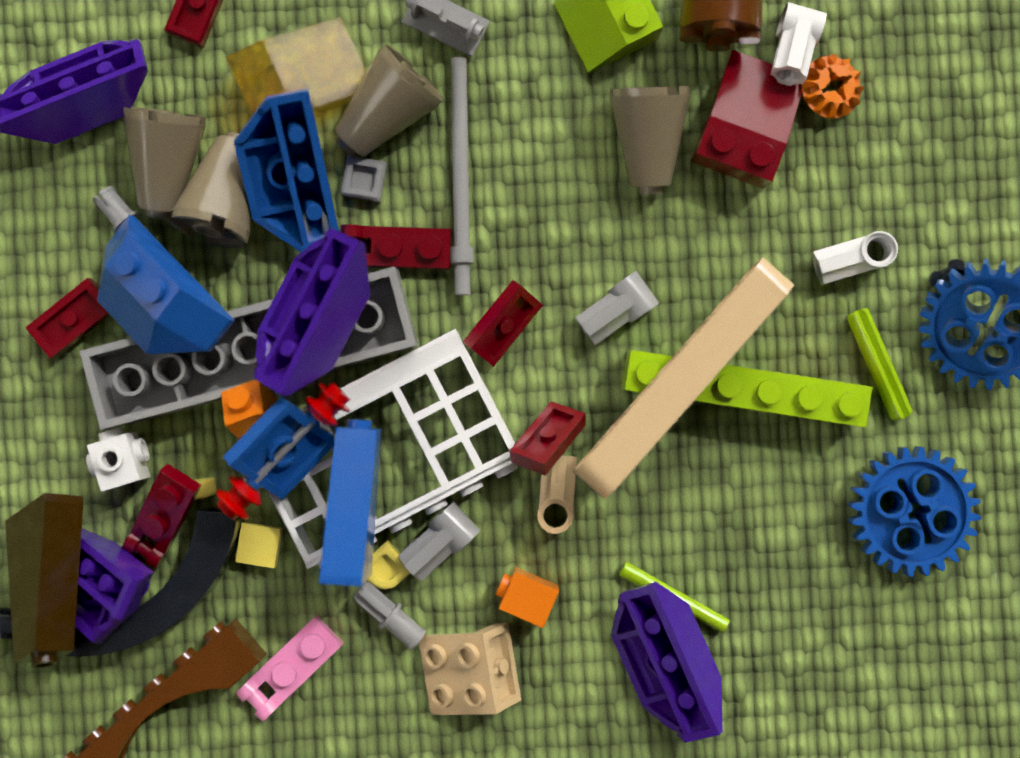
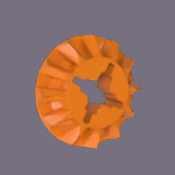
M836 54L817 58L810 64L808 76L805 82L801 84L805 102L812 111L825 118L836 119L848 115L861 103L859 101L860 94L865 88L860 85L859 76L861 71L854 70L850 65V59L838 58ZM831 80L843 81L842 86L837 90L838 93L835 90L822 92V89L826 88V85Z

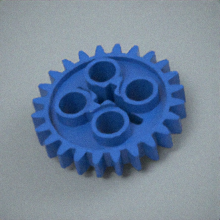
M984 259L982 268L978 271L975 270L970 262H967L965 275L961 276L958 271L951 269L949 272L951 283L949 284L944 280L938 279L935 287L940 294L928 292L925 300L933 307H922L920 316L928 319V321L920 323L918 329L919 332L930 335L923 338L921 345L926 348L934 347L928 358L930 362L939 359L943 360L939 371L941 374L949 371L951 368L955 370L953 382L957 383L965 375L969 377L970 388L973 389L980 379L985 381L987 390H991L996 379H1000L1005 388H1009L1010 376L1015 375L1020 380V324H1013L1005 317L1012 310H1020V266L1011 274L1006 272L1007 265L1005 260L1001 261L997 270H991L988 259ZM981 291L986 293L991 301L984 306H976L970 303L967 296L972 292ZM1003 294L1007 295V301L996 314L995 326L988 328L978 350L974 355H970L968 350L977 340L981 324H985L988 321L1000 296ZM954 326H961L968 330L970 336L964 340H957L950 336L948 330ZM997 344L1006 348L1008 353L1001 358H994L988 355L985 349Z
M915 446L911 455L907 447H898L897 459L891 452H882L884 464L882 465L877 461L870 460L869 465L873 473L870 475L859 472L858 476L864 482L863 487L851 486L850 488L851 491L859 495L858 501L847 502V506L857 510L858 514L847 519L848 523L860 525V529L852 537L858 541L867 540L862 546L861 551L867 555L876 551L873 562L881 566L888 560L887 570L896 573L901 565L903 574L910 577L913 576L916 566L920 574L925 576L930 574V564L942 572L945 571L943 559L947 558L956 563L959 562L958 555L955 552L957 547L970 550V546L964 540L965 535H978L976 530L969 527L970 521L981 520L980 515L971 512V507L981 503V500L968 496V493L976 487V484L961 482L967 470L963 468L952 470L955 459L945 457L940 461V451L931 449L926 456L924 447ZM926 474L930 479V488L926 493L920 495L916 488L917 480ZM900 478L903 480L905 493L898 486L897 481ZM891 491L895 499L894 505L888 511L883 512L880 507V498L885 492ZM911 503L919 505V509L914 511L917 519L908 517V513L913 511ZM944 511L947 517L946 524L941 530L936 531L933 524L934 517L938 512ZM908 527L911 532V539L907 545L899 547L896 540L900 530ZM921 528L928 533L930 538L928 543L924 542L925 538Z

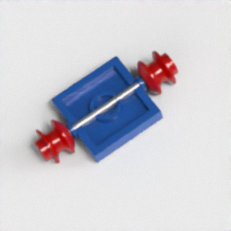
M332 382L327 387L319 383L321 395L317 399L309 396L306 397L307 408L310 411L307 413L281 396L223 456L230 467L246 477L230 476L229 480L232 487L228 492L221 489L216 491L220 498L217 505L222 512L233 520L238 516L247 520L249 515L246 508L250 504L257 506L262 504L260 492L258 491L260 487L283 500L334 447L335 436L323 427L321 423L328 426H337L335 415L340 410L350 412L346 405L350 398L336 384Z

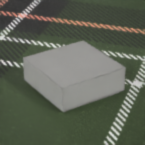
M347 155L341 195L381 203L387 162Z

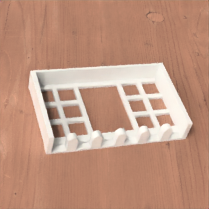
M456 329L340 388L350 398L346 404L350 412L340 410L335 415L336 420L393 392L441 484L440 487L379 519L376 517L374 543L378 541L375 537V534L389 528L391 533H395L413 523L410 518L411 515L423 509L429 515L448 505L446 497L458 491L464 497L483 487L481 479L495 472L497 478H501L519 468L518 465L510 461L509 451L515 445V441ZM461 356L474 383L447 396L434 369ZM427 374L440 401L413 414L400 387ZM478 390L492 417L465 430L452 403ZM307 406L300 409L305 413L310 412ZM444 408L458 435L431 448L418 421ZM321 423L323 427L333 434L330 426ZM496 424L509 451L482 464L469 437ZM462 442L475 469L449 482L435 455ZM332 457L315 465L301 480L305 481L318 506L317 508L298 517L287 496L281 500L268 491L307 569L317 564L321 569L323 548L315 551L302 524L321 514L326 521L328 502H325L312 476L332 466Z

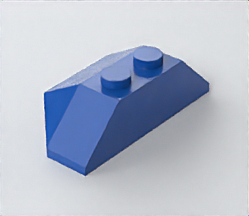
M308 88L267 96L233 142L253 221L289 243L301 253L313 242L323 238L324 233L330 228L339 231Z
M128 215L106 245L97 301L146 354L211 352L235 320L134 216Z

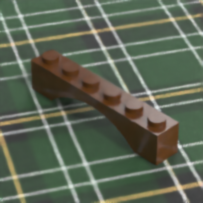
M237 619L228 626H225L220 621L203 636L207 642L205 646L198 652H195L190 647L173 662L177 670L167 679L160 673L142 689L147 694L145 698L137 705L130 699L112 715L117 721L107 731L100 725L82 741L87 747L78 756L70 751L63 758H125L130 742L138 729L157 709L186 694L208 689H229L256 666L267 653Z

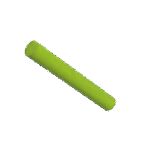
M625 561L621 567L619 576L639 587L653 582L659 583L687 602L695 619L718 632L723 633L728 627L730 621L728 618L629 562Z

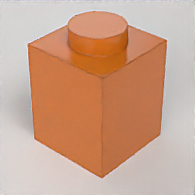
M256 379L222 391L225 426L240 439L278 399L263 383Z
M515 566L511 576L506 573L503 574L495 595L501 598L499 601L500 610L544 628L558 596L559 587L555 583Z

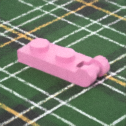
M316 615L264 664L235 695L242 702L247 700L257 710L254 714L263 722L328 660L344 642ZM264 681L276 691L269 699L258 689Z

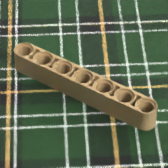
M760 258L585 455L573 472L602 498L606 499L786 297L794 284L765 258Z

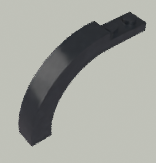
M205 507L198 510L189 549L180 567L163 589L146 603L140 605L127 620L100 644L91 642L75 627L74 651L65 656H97L122 651L161 634L186 617L209 595L227 570L236 551L241 523L244 522V519L238 516L233 520L222 512L220 508ZM0 607V638L13 639L11 608Z

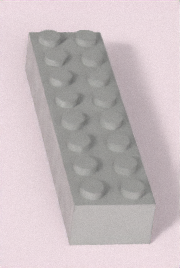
M395 266L368 273L370 297L332 370L420 347L401 275ZM274 299L227 311L235 321L211 352L146 354L131 337L79 351L100 430L114 429L222 400V391L255 380L257 333Z

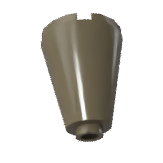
M388 44L384 45L377 52L335 128L339 136L336 139L337 144L352 157L356 153L365 157L439 107V104L444 100L431 82L424 75L421 77L413 69L414 65Z
M679 86V95H677V87L610 89L609 98L631 186L639 187V194L663 193V186L671 185L690 99V86Z
M123 107V119L138 207L146 209V216L170 218L171 210L188 184L206 127L207 117L189 113L182 116V114L173 113V111Z
M226 132L225 135L217 136L171 210L169 223L181 233L194 238L195 232L208 237L206 243L227 248L244 247V244H247L250 238L251 227L250 206L233 142L238 135L235 132Z

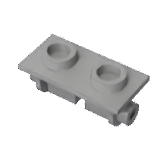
M407 0L405 6L408 9L402 19V23L473 57L490 23L489 20L449 0Z

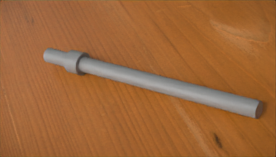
M464 57L451 58L454 247H450V264H454L455 295L467 296L471 295L470 264H474V247H470L467 59Z

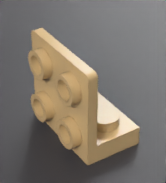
M509 622L494 623L474 633L424 635L419 641L431 714H498L521 701Z

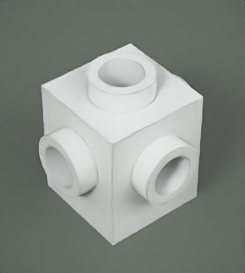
M122 427L99 433V442L87 445L89 454L86 456L87 467L91 475L97 477L101 492L151 477L146 462L150 459L149 450L145 440L139 438L137 432L124 434Z

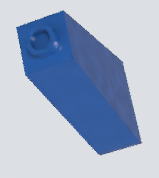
M347 419V426L336 427L319 584L363 586L372 574L382 429L371 428V420Z

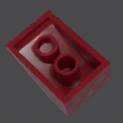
M732 50L690 162L762 189L767 187L774 180L788 142L802 94L801 84L788 86L778 83L777 79L770 75L773 64Z

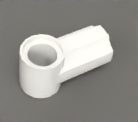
M790 2L786 3L776 32L779 42L770 74L777 79L778 83L792 86L805 82L814 48L817 46L824 29L827 13Z
M877 231L857 239L813 251L812 258L816 276L821 285L883 268L891 264L897 257L898 244L891 234ZM870 241H876L882 245L884 255L881 261H874L867 254V246Z

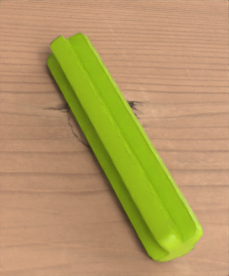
M861 308L847 315L848 323L889 417L892 420H901L908 417L913 412L869 309Z

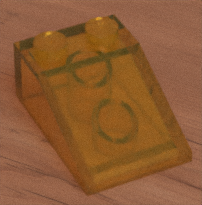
M341 17L260 40L225 57L252 115L267 96L308 88L314 117L316 118L350 102L366 74L363 63Z

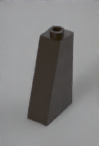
M44 493L5 520L14 663H31L32 668H47L57 665L58 659L74 651L83 496Z

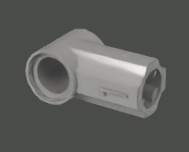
M637 271L607 291L608 295L575 317L579 326L593 345L602 342L628 321L632 323L659 304Z
M454 501L444 508L427 525L429 528L411 542L398 556L407 570L420 581L427 577L451 553H458L480 532V529Z

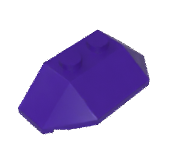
M132 39L129 42L122 40L102 41L30 70L12 83L3 94H0V133L57 144L123 117V107L131 108L148 73L141 42L139 39Z
M330 228L324 233L323 238L313 242L295 257L258 329L256 345L257 367L254 371V379L287 397L333 369L370 297L365 244Z
M83 528L81 531L75 627L91 642L100 644L138 609L143 595L149 589L153 571L129 552L122 549L116 542Z
M657 582L636 587L619 594L611 637L642 707L662 724L677 732V736L685 743L720 735L723 732L721 675L690 605Z

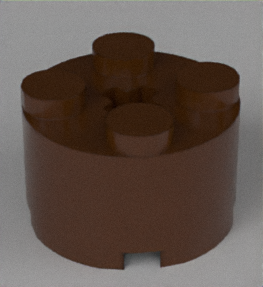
M681 0L679 40L685 43H706V50L713 52L727 51L730 49V44L733 43L757 44L761 41L763 0Z

